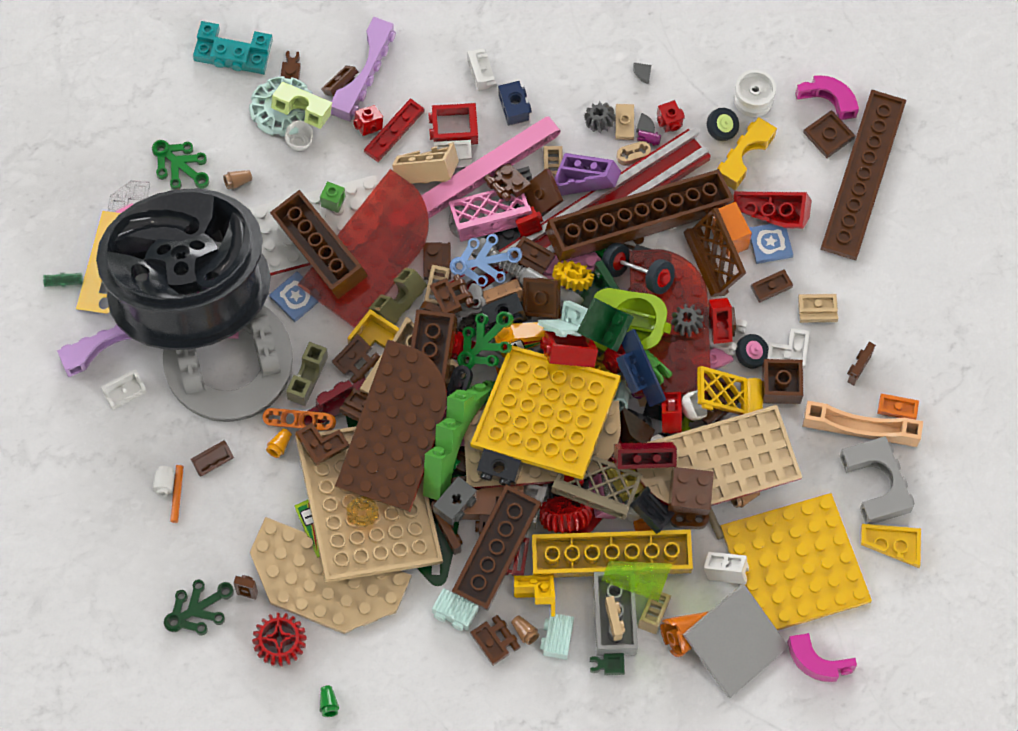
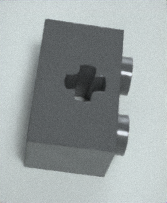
M458 476L433 505V512L452 526L465 515L464 511L468 507L471 508L476 503L477 490ZM457 500L460 501V504H458V503L453 504V501H455V502H457Z

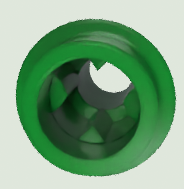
M323 686L320 688L319 711L323 717L336 716L339 705L332 686Z

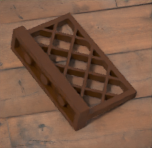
M713 208L693 228H687L683 233L710 296L717 297L727 295L729 293L728 289L743 277L746 271L719 209ZM713 217L716 219L715 226L711 225ZM703 226L705 227V234L701 229ZM711 229L714 230L713 239H710ZM720 232H721L722 235H723V240H722V242H719V234H720ZM709 242L713 243L712 251L709 247ZM718 245L722 246L720 255H717ZM727 248H728L729 251H730V258H729V259L726 258ZM716 258L720 259L719 268L716 263ZM725 261L729 262L727 272L724 271ZM734 265H736L739 271L736 275L733 274ZM723 274L727 275L726 284L723 279Z

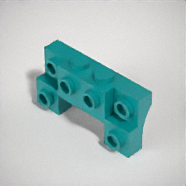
M201 21L193 53L194 61L212 64L219 68L227 67L235 71L242 70L265 75L273 42L272 34L254 31L250 44L219 38V24Z

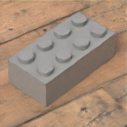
M634 571L594 572L593 594L596 656H603L608 653L636 655L638 641ZM614 596L615 602H619L621 613L618 616L620 621L623 620L625 626L622 640H613L605 607L606 597Z

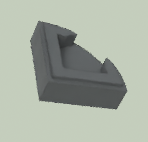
M634 63L633 71L642 82L649 84L652 65Z
M641 113L636 132L642 130L655 133L652 119Z

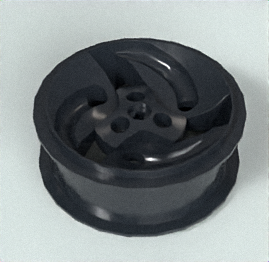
M195 188L176 189L158 193L136 202L120 213L104 232L98 245L96 257L99 277L108 290L109 311L117 326L138 342L150 347L166 350H190L213 345L233 336L247 326L262 309L269 294L271 280L267 260L262 254L263 238L260 226L250 209L237 199L223 193ZM215 242L222 243L219 250ZM139 274H149L145 281L135 279ZM198 291L200 292V293H197V294H193V295H189V296H184V295L192 294V293H195V292H198Z

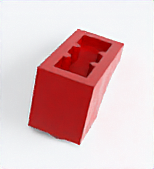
M728 298L708 300L713 344L733 342L732 306Z
M663 392L666 400L662 402V433H681V392Z

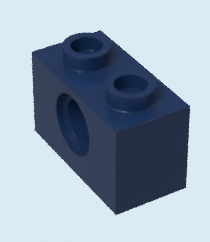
M520 81L499 85L498 96L507 125L529 121V113H532L530 103H526L525 97H527L525 87H521Z

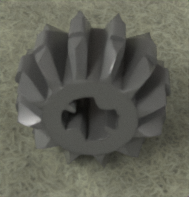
M600 101L598 105L592 103V108H587V113L584 114L586 126L591 128L593 132L598 130L601 133L604 129L608 131V127H613L614 121H616L614 109L607 102L603 105Z
M684 304V309L677 307V312L672 313L674 319L671 320V324L675 326L674 331H680L681 336L687 333L688 337H691V332L698 334V328H703L702 321H704V316L700 315L701 310H695V305H691L688 308L687 304Z

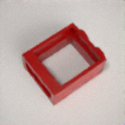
M476 103L432 105V112L428 113L429 124L433 123V129H429L430 140H434V142L471 140V145L478 144ZM469 114L470 132L438 134L437 116Z
M545 331V335L540 341V348L543 349L544 356H546L549 364L595 368L598 349L593 340L583 335L573 336L567 334V337H559L555 335V332Z

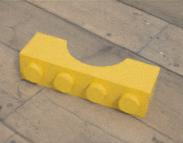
M760 117L755 122L752 121L746 130L748 132L745 136H740L736 148H732L726 157L728 159L725 163L721 162L717 168L720 170L727 186L735 191L744 180L747 168L742 161L743 155L753 149L766 150L775 138L777 128Z

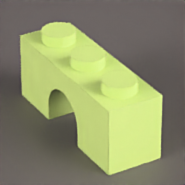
M282 82L272 95L271 108L286 115L293 109L305 110L304 122L321 129L331 115L332 102Z

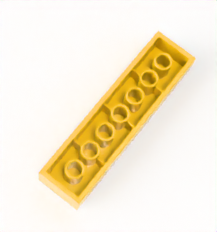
M691 529L661 530L658 534L654 531L533 534V575H553L554 578L589 577L593 576L594 572L634 571V575L692 573Z

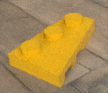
M872 524L861 525L862 546L920 568L921 528Z

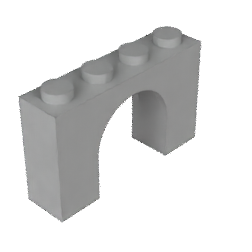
M886 436L844 448L840 453L846 473L865 467H875L882 470L890 480L891 488L887 494L862 502L860 510L866 524H875L911 513L915 504L913 496L907 491V481L904 476H901L899 471L901 469L898 459L894 458L892 443L888 442Z

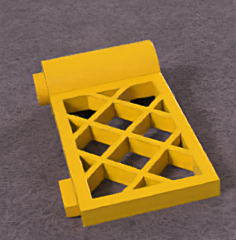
M704 366L697 367L698 404L701 405V408L707 410L715 408L738 415L763 409V381L761 379H747ZM704 373L708 374L712 380L710 383H707ZM720 377L723 378L727 384L724 388L718 380ZM734 382H739V383H741V391H740V392L737 390V388H736L735 385L733 384ZM713 383L720 391L718 394H715L710 387ZM728 388H730L735 395L732 399L726 392ZM705 390L712 398L710 401L704 399ZM721 394L727 401L726 405L722 404L718 398ZM736 399L741 403V409L735 405L734 401Z

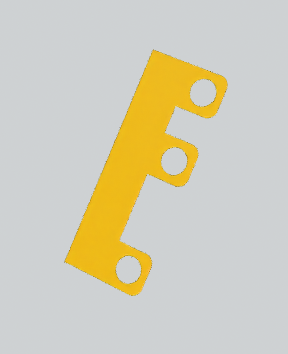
M102 211L76 306L78 310L105 314L110 312L109 306L106 309L99 307L100 300L107 298V294L99 293L102 280L99 277L96 257L98 245L104 232L120 213Z

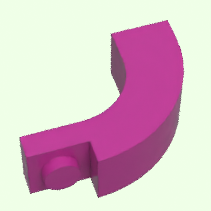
M816 75L813 77L812 83L803 82L797 85L795 92L797 100L822 97L829 100L835 106L837 116L841 120L857 118L859 107L856 97L851 89L840 80L829 76Z
M809 633L789 636L787 641L794 663L803 673L816 680L836 682L839 673L841 675L851 674L857 666L856 658L828 661L819 657L812 647Z

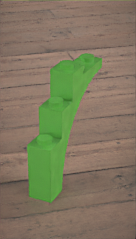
M476 383L466 391L456 390L447 397L446 419L436 425L435 447L425 453L423 496L438 500L450 487L454 464L463 437L477 411L489 399L493 388L487 387L482 383Z

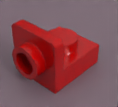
M533 206L530 207L532 214L515 220L521 237H527L543 230L541 222L544 221L540 211L536 212Z

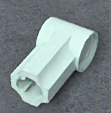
M624 380L620 381L613 401L619 400V411L624 407L628 408V401L631 396V391Z

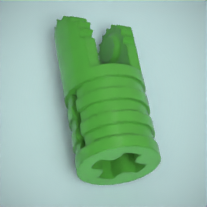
M645 350L658 382L662 384L664 382L663 376L669 378L672 376V372L654 357L649 350Z

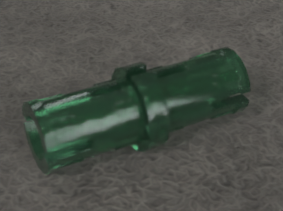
M61 272L56 275H43L44 287H66V285L83 284L82 272L73 274Z

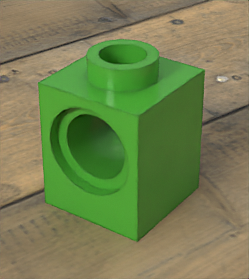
M327 181L320 195L321 207L339 213L346 198L345 188Z

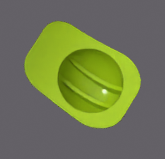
M606 288L598 291L593 297L634 317L628 331L636 330L644 350L657 345L663 333L670 334L672 324L666 322V305L655 295Z

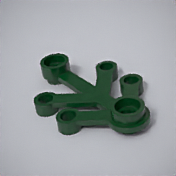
M200 579L195 580L192 584L193 592L188 609L182 613V605L187 601L188 595L186 591L178 590L175 594L176 601L173 612L164 618L165 628L169 632H178L181 629L192 630L202 636L208 631L207 625L204 622L193 623L185 620L190 617L211 620L216 625H222L225 622L222 612L214 613L204 611V609L220 599L231 598L234 594L233 586L229 582H222L219 584L216 593L198 603L200 594L205 589V584ZM200 583L202 584V587L200 589H196V584ZM228 589L230 592L224 595L222 593L223 590ZM179 594H185L183 599L178 598ZM222 616L221 621H216L215 618ZM177 620L178 623L172 626L171 621ZM200 626L205 627L204 631L202 632L198 631V628Z

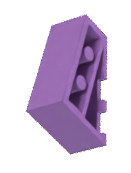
M565 153L554 179L561 196L614 188L621 170L614 160Z

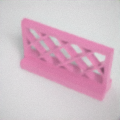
M495 190L449 201V207L460 241L517 227L515 220L532 214L525 194L523 193L517 198L511 196L510 201L513 202L510 206L502 204L504 199H500L498 202L491 200L492 197L497 196ZM475 201L483 202L480 207L473 205ZM517 203L524 206L516 209L514 208V206ZM487 204L493 205L494 208L492 209V211H489L487 209H484ZM460 205L465 206L462 212L456 210L454 207ZM469 208L476 211L473 216L466 214ZM498 208L506 210L505 212L496 213ZM480 213L488 215L486 217L477 218L480 215ZM462 218L470 220L467 222L459 223Z

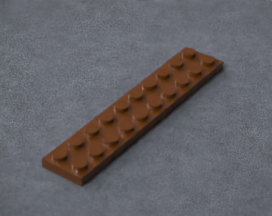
M871 89L820 250L857 260L906 99Z

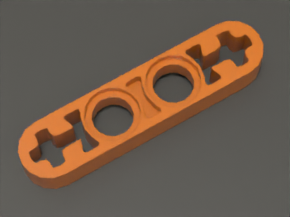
M268 408L263 413L264 423L270 426L302 429L306 426L304 418L307 415L312 417V423L317 430L329 431L334 429L336 425L335 417L328 413ZM290 413L295 418L292 424H288L286 421V417ZM269 415L281 416V417H280L281 420H279V419H272V420H271V419H269ZM318 419L330 420V424L318 423Z

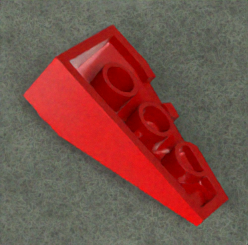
M734 191V202L737 203L741 213L783 228L803 229L810 218L812 200L807 192Z

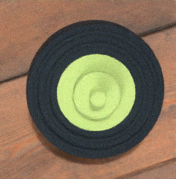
M718 108L712 111L707 118V130L718 141L730 140L738 133L739 120L731 109Z

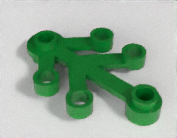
M164 140L154 142L152 153L158 157L157 177L161 180L168 177V172L165 168V158H167L171 162L170 186L172 190L182 187L179 179V169L194 180L197 188L204 189L209 185V177L206 173H197L186 164L196 162L198 165H204L207 162L204 153L180 156L172 153L183 151L184 154H191L193 152L192 143L184 142L183 144L169 145ZM187 146L191 147L189 150L184 149ZM199 157H204L203 160H198ZM160 172H165L164 175H159ZM201 180L205 181V183L199 184ZM173 183H179L177 186H173Z
M500 312L496 317L497 323L485 336V325L488 323L489 318L486 314H477L475 317L477 330L475 331L472 327H465L462 331L464 345L463 351L457 358L459 366L464 365L470 369L475 364L497 366L499 358L496 355H488L487 357H478L477 355L481 351L511 352L512 345L510 342H490L504 327L507 328L513 324L512 314ZM481 316L484 317V321L482 323L480 322ZM506 317H508V323H505ZM469 329L471 331L470 336L467 335ZM476 334V345L471 349V339ZM505 344H507L506 351L503 349ZM467 357H469V363H466ZM492 357L494 358L493 364L490 362Z

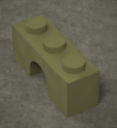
M405 267L393 280L398 287V294L395 299L381 294L369 309L392 324H396L401 315L411 307L412 303L417 297L422 295L423 290L427 287L426 282L414 269Z
M309 341L302 356L301 368L297 376L293 375L286 390L288 400L306 406L328 359L327 348Z

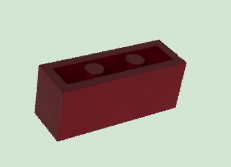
M673 442L614 444V464L617 469L677 467V447Z

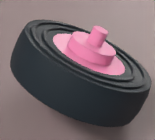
M748 334L739 339L735 353L738 361L743 366L754 369L762 366L764 359L768 357L769 348L761 336Z

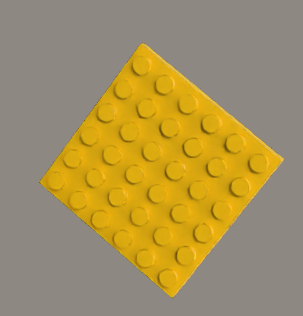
M512 345L511 352L506 354L470 445L475 449L483 451L485 448L519 459L523 463L583 480L621 381V376L591 367L549 364L544 354Z
M832 493L720 525L729 554L747 556L749 571L745 572L747 576L745 586L777 631L871 603L872 599Z

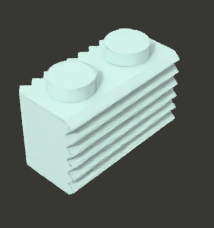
M445 588L441 591L432 608V613L435 614L434 617L442 622L447 620L452 623L455 629L460 631L463 629L469 630L479 611L477 604Z
M550 613V619H545L544 630L547 631L546 638L542 637L540 649L544 650L543 656L567 660L574 623L573 616L555 614V617H551Z

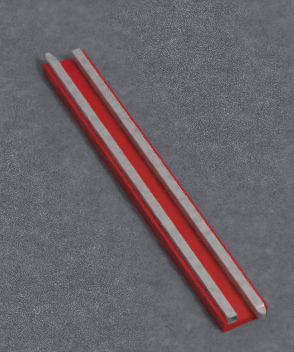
M699 128L685 130L623 170L614 188L591 191L549 219L681 180L695 169L710 161L711 155L705 146L701 147L695 140V137L699 134ZM547 219L541 223L542 231L529 235L526 238L555 253L545 232L549 220ZM522 237L499 250V252L506 253L510 248L516 247ZM488 264L497 271H503V269H499V266L495 267V264ZM471 268L478 275L487 276L488 283L481 287L483 291L516 279V276L512 277V274H508L506 271V280L498 283L494 277L480 268ZM499 273L497 275V278L499 280H503L504 276L503 274ZM465 274L461 275V278L467 284V290H469L472 283L477 284ZM480 277L479 283L484 284L485 279Z

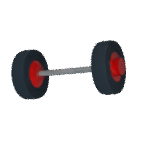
M613 243L607 247L602 256V261L612 277L621 276L630 267L646 273V287L655 294H663L671 287L675 277V269L669 261L658 259L646 270L630 263L631 254L627 246L621 243Z

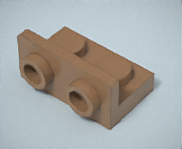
M515 279L483 291V298L487 305L517 293L520 302H522L523 290L518 280Z

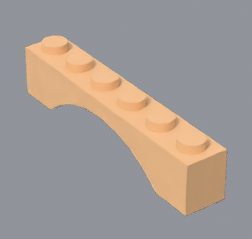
M807 401L802 427L869 439H878L886 436L888 442L917 447L921 440L923 421L908 418L882 419L864 417L841 411L828 404Z

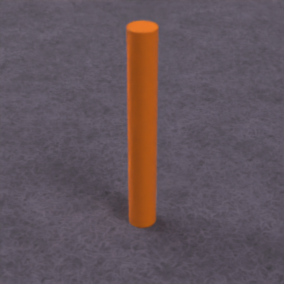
M176 465L170 518L172 523H178L183 465Z

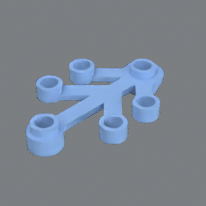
M490 234L487 236L486 243L476 259L468 260L473 250L477 249L480 245V241L477 238H471L462 256L455 257L450 262V270L454 275L459 274L461 276L465 274L480 287H483L488 283L487 276L478 275L470 269L478 267L494 277L496 282L502 283L506 280V273L497 271L488 264L506 260L516 263L521 260L522 251L518 247H512L506 253L487 256L492 246L498 242V236ZM489 237H495V243H491ZM472 240L477 242L476 247L471 246ZM512 251H516L518 253L517 258L512 257ZM462 263L463 268L458 269L456 264ZM499 273L503 274V280L497 278ZM480 277L485 279L484 284L479 283Z

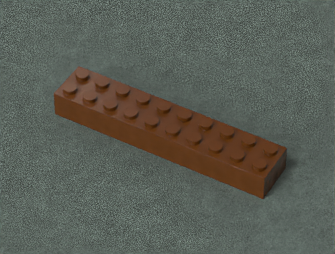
M717 169L549 219L545 232L559 262L605 249L613 243L622 244L701 220L713 208L719 209L733 203L734 198L720 170Z

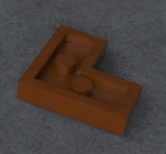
M313 423L295 433V436L315 466L343 452L350 446L340 429L322 438Z

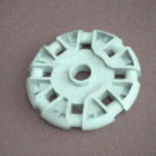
M285 76L268 79L265 84H260L251 96L252 103L249 105L253 122L258 124L257 127L267 134H279L280 137L285 136L288 125L295 118L298 121L305 120V110L296 108L286 115L272 109V95L279 85L285 82L313 94L302 81L296 78H284ZM266 114L267 118L263 120L262 116ZM294 127L290 130L289 134H296L299 129Z

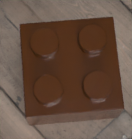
M764 359L762 364L763 403L801 404L804 396L803 360Z
M674 467L671 472L668 511L708 515L711 511L714 471Z

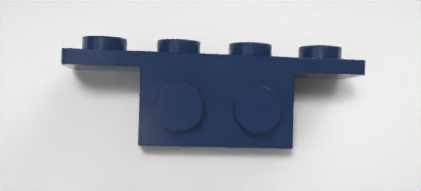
M632 329L626 333L621 343L626 354L617 357L616 360L631 394L642 390L649 406L652 407L665 401L666 397L635 329Z

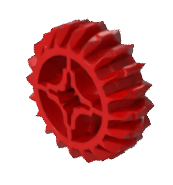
M554 496L553 499H547V502H543L540 507L539 518L541 525L550 532H562V534L565 532L571 533V531L577 532L578 529H584L592 521L591 507L563 496Z
M278 612L276 613V618L269 614V621L262 618L263 626L257 624L256 628L259 631L253 632V636L256 637L252 639V643L256 645L254 651L259 652L257 654L259 658L264 657V663L269 662L271 659V666H274L276 661H278L280 667L283 666V661L290 665V658L297 661L296 654L302 655L303 651L300 648L306 647V643L302 642L307 640L306 635L303 634L305 628H300L301 622H295L294 616L288 620L287 613L283 615V618L280 617ZM282 626L290 628L295 635L283 632ZM275 627V631L265 637L266 633ZM279 632H280V635H281V637H282V639H281L282 642H280V647H279V644H278V642H277V637H279ZM292 642H295L294 645L288 651L284 652V648L287 645L292 644ZM264 644L276 647L277 653L267 650Z

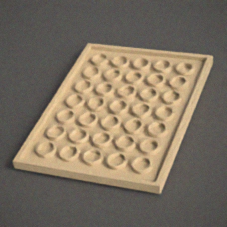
M356 427L340 429L349 444ZM339 429L319 433L324 438ZM296 437L325 583L443 563L429 498L423 496L424 475L411 511L408 512L336 488L335 484L348 449L315 466Z

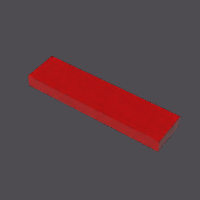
M410 98L365 147L364 153L379 162L424 113L425 108Z

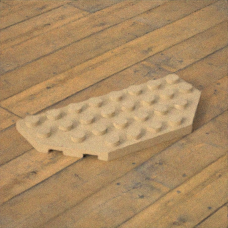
M265 517L250 550V555L271 605L343 634L397 612L412 575L402 571H395L325 583L320 557L317 558L312 547L313 541L307 536V533Z

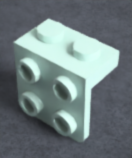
M564 301L561 319L538 320V325L544 327L543 330L555 332V335L559 337H567V334L582 336L577 331L588 308L572 301Z

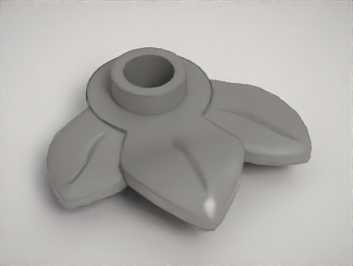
M472 283L468 291L473 295L474 305L477 302L479 304L468 308L466 303L460 304L462 311L455 313L456 316L466 318L472 313H483L481 307L486 305V301L482 297L483 290L478 284ZM459 290L454 292L456 296L461 294Z

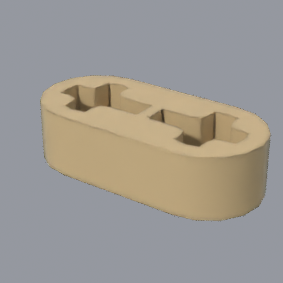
M644 141L621 147L617 151V161L621 165L636 163L651 153V147ZM642 148L643 150H646L645 154L639 151V149ZM623 153H625V155L628 156L627 159H625V157H622Z

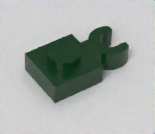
M624 653L604 654V659L596 656L590 657V662L598 664L597 667L590 668L591 673L604 670V675L625 674Z

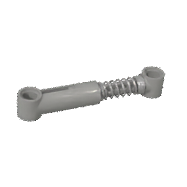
M485 238L479 240V247L471 253L475 259L486 243ZM493 245L487 256L501 254V252L496 250V246ZM509 260L491 263L492 265L495 264V267L499 266V269H503L504 272L507 271L508 274H512V277L516 276V279L522 285L524 277L548 279L530 267L523 268V265L519 266L518 263H512ZM561 286V310L564 301L582 304L584 299L580 295Z

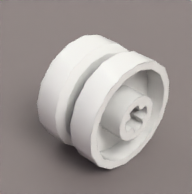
M761 70L744 72L738 78L733 98L737 110L749 117H760L767 114L774 102L776 93L775 81L768 73Z

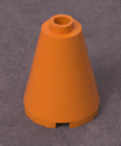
M708 612L672 617L662 621L664 623L660 625L661 635L665 645L669 644L671 646V654L675 657H681L692 649L682 634Z

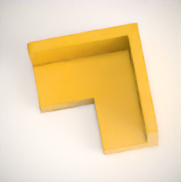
M370 309L348 336V344L359 334L371 347L374 343H377L385 349L387 341L394 339L399 328Z
M514 576V597H535V605L550 604L551 617H555L554 576Z

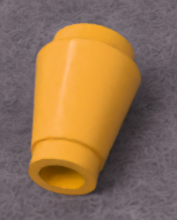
M283 428L267 443L266 451L275 458L283 455L292 436L291 432Z

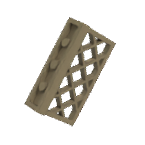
M593 455L590 462H596L600 469L590 473L587 468V475L583 478L589 477L593 487L583 489L579 483L582 479L574 477V480L565 482L560 480L562 474H557L552 486V493L626 520L630 509L629 505L634 499L643 475L630 469H617L614 463ZM610 468L615 469L618 476L608 480L604 471ZM602 472L605 482L595 485L592 476ZM629 475L636 477L635 484L627 487L623 478ZM620 479L624 489L614 493L610 483ZM608 485L611 494L605 497L600 495L597 488ZM626 492L629 498L627 505L620 503L616 495Z

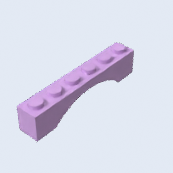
M373 17L366 31L369 55L365 67L351 83L337 90L331 101V115L349 122L355 116V111L359 110L358 105L360 101H364L367 93L366 89L372 85L373 75L375 71H379L381 59L387 55L388 45L390 42H393L396 35L393 23L377 17Z
M115 325L114 328L101 330L97 335L84 337L72 345L67 344L60 350H57L67 376L70 377L85 371L91 361L105 348L116 342L132 338Z

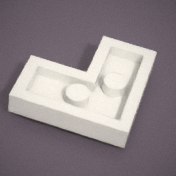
M791 328L788 345L769 343L767 359L803 360L804 369L810 331Z

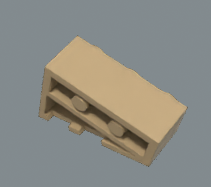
M454 142L448 143L449 147L437 149V146L431 147L432 151L421 154L419 150L399 155L392 164L393 171L411 184L421 182L427 184L433 181L446 182L451 179L459 162ZM395 174L397 185H409Z

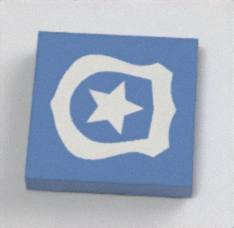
M774 224L749 228L752 232L750 241L756 264L793 258L787 228Z
M298 271L269 294V297L294 322L323 299V296Z

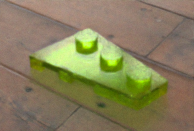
M609 561L602 581L658 602L672 564Z

